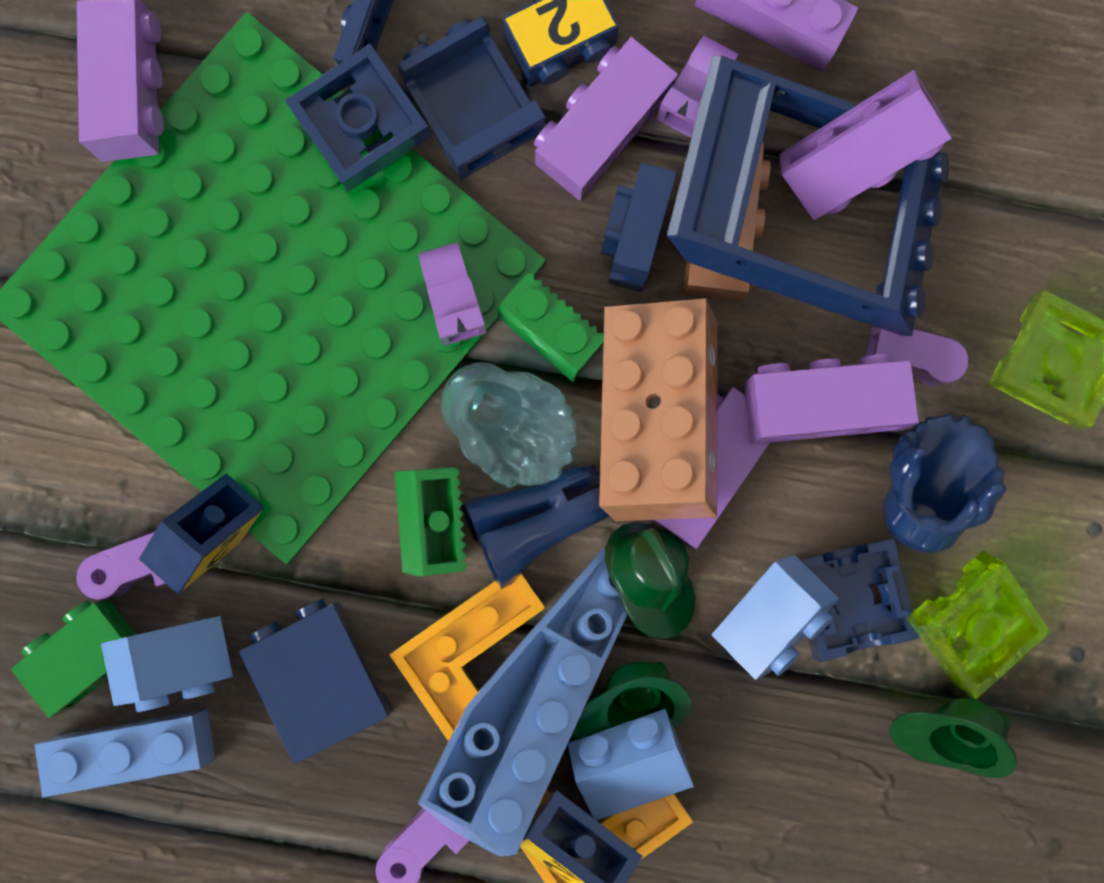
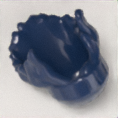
M950 413L944 416L927 417L925 422L915 424L911 430H907L899 438L900 441L894 447L893 460L889 467L893 485L885 496L883 506L885 525L890 534L899 543L917 552H942L954 546L965 529L982 525L992 517L996 504L1002 499L1007 488L1003 483L1004 470L998 466V454L995 450L996 443L994 438L989 435L987 428L982 425L972 424L971 419L967 415H962L956 420Z

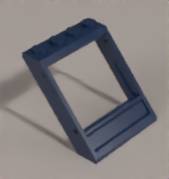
M722 55L712 56L667 233L668 238L688 263L902 336H912L915 319L922 316L925 307V292L922 281L924 271H930L933 263V246L930 238L932 227H937L941 219V201L938 194L940 183H946L949 176L947 153H941L939 150L928 159L922 161L915 160L905 166L884 280L877 286L876 294L739 247V239L769 111L817 128H822L857 105Z

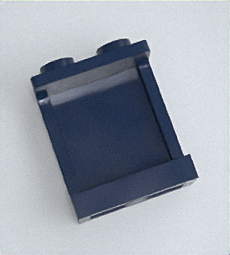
M484 16L474 21L465 19L456 23L447 31L446 37L430 46L425 43L412 48L405 54L403 61L397 65L402 83L460 180L536 138L545 127L543 112L535 100L530 102L492 39L489 24Z
M323 598L296 611L295 613L299 621L282 630L278 623L274 622L250 634L249 637L252 645L239 651L293 765L387 718L394 711L385 692L380 694L341 615V612L344 610L340 602L327 606Z

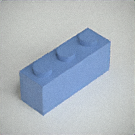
M208 708L57 735L34 744L42 798L197 770L215 760Z

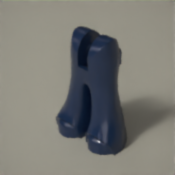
M594 464L579 467L576 465L541 483L509 492L472 498L462 501L463 504L461 505L471 534L479 547H482L490 572L501 589L513 584L534 559L555 544L609 517L599 507L600 473Z

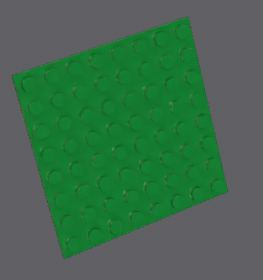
M246 12L160 109L164 121V131L162 135H158L159 155L115 160L0 289V321L200 492L227 473L264 506V509L248 532L281 561L289 565L485 335L483 334L446 346L442 345L418 253L458 242L467 275L470 277L486 332L498 319L497 308L527 273H534L535 276L544 266L546 260L413 149L347 193L285 101L323 74ZM341 90L324 102L326 103L332 98L334 100L344 92ZM377 128L371 136L361 140L367 147L374 144L382 134ZM390 134L386 138L382 136L385 142H387L393 137L392 134ZM367 151L362 153L361 156H366L368 154Z

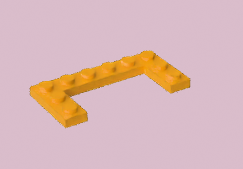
M522 573L513 584L502 589L496 581L492 582L389 654L448 742L467 704L479 691L463 666L545 609V606ZM675 794L598 821L643 856L641 859L693 823ZM521 848L545 883H567Z

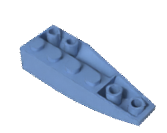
M605 548L597 553L467 704L418 801L421 807L451 831L497 856L517 854L627 616L625 607L605 565Z

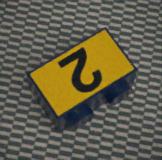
M538 0L502 18L503 37L529 87L540 82L543 85L553 84L568 74V68L585 60L588 64L600 61L616 45L619 25L605 0Z
M226 473L165 518L158 526L139 560L179 594L241 543L264 509V506Z
M558 791L544 793L520 845L521 848L567 883H627L643 857Z

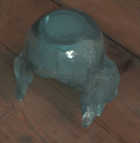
M484 362L473 363L459 369L446 383L440 404L441 414L446 427L454 436L459 438L464 456L472 463L478 465L483 472L492 477L496 482L505 484L508 488L516 484L532 486L534 484L546 485L549 481L557 480L562 473V467L573 461V454L570 450L577 446V435L575 432L577 424L571 418L572 408L565 404L566 397L553 384L542 381L532 373H508L496 365Z

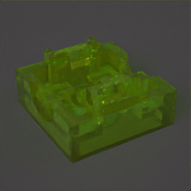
M1043 290L1030 298L1020 319L1023 323L1019 336L1007 355L1000 360L989 385L1078 430L1093 427L1104 404V320ZM1060 322L1085 334L1086 336L1081 337L1067 330V328L1060 325ZM1045 374L1052 379L1062 381L1057 393L1063 395V397L1058 398L1051 394L1054 386L1042 382Z
M985 551L980 552L962 568L965 575L956 582L958 589L954 594L948 597L940 596L935 602L927 599L907 617V620L952 682L973 699H977L1051 633L1007 565ZM999 592L1003 598L998 597L997 593ZM960 635L968 642L960 650L963 656L957 653L951 646Z

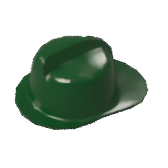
M632 522L620 526L610 535L605 546V565L628 616L636 628L649 637L664 640L678 636L688 627L695 609V594L688 575L689 556L685 546L675 535L666 530H660L651 524Z
M636 661L624 664L617 668L608 679L605 692L585 705L572 735L575 740L663 709H666L672 726L675 728L682 724L689 716L692 700L687 689L677 681L671 680L669 670L663 662L653 664Z
M967 697L956 698L938 707L934 713L916 711L902 714L892 721L889 729L893 743L901 751L915 759L928 763L965 770L987 778L1006 777L1013 773L1018 764L1016 754L1008 743L1011 725L1010 717L996 711L993 707L980 700Z

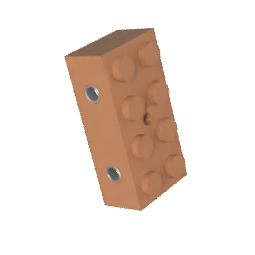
M706 298L604 307L599 507L615 521L717 518L718 322Z

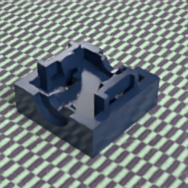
M368 44L285 100L289 109L306 134L314 142L347 193L431 137L428 125L371 44ZM354 82V84L350 86V89L348 91H346L334 100L332 98L326 103L324 102ZM377 128L384 138L390 134L393 135L387 142L381 136L374 144L367 147L361 140L371 136ZM367 151L368 154L362 157L361 154Z
M641 163L634 189L618 185L600 253L601 255L614 258L608 280L609 284L638 292L642 291L650 270L676 172Z
M884 538L799 559L840 598L828 611L833 617L832 621L814 639L810 640L808 638L814 660L823 662L848 656L851 652L869 647L894 645L920 639L895 538ZM879 574H883L885 583L876 585L881 593L882 602L874 604V594L868 585L880 583ZM887 605H891V610H888Z

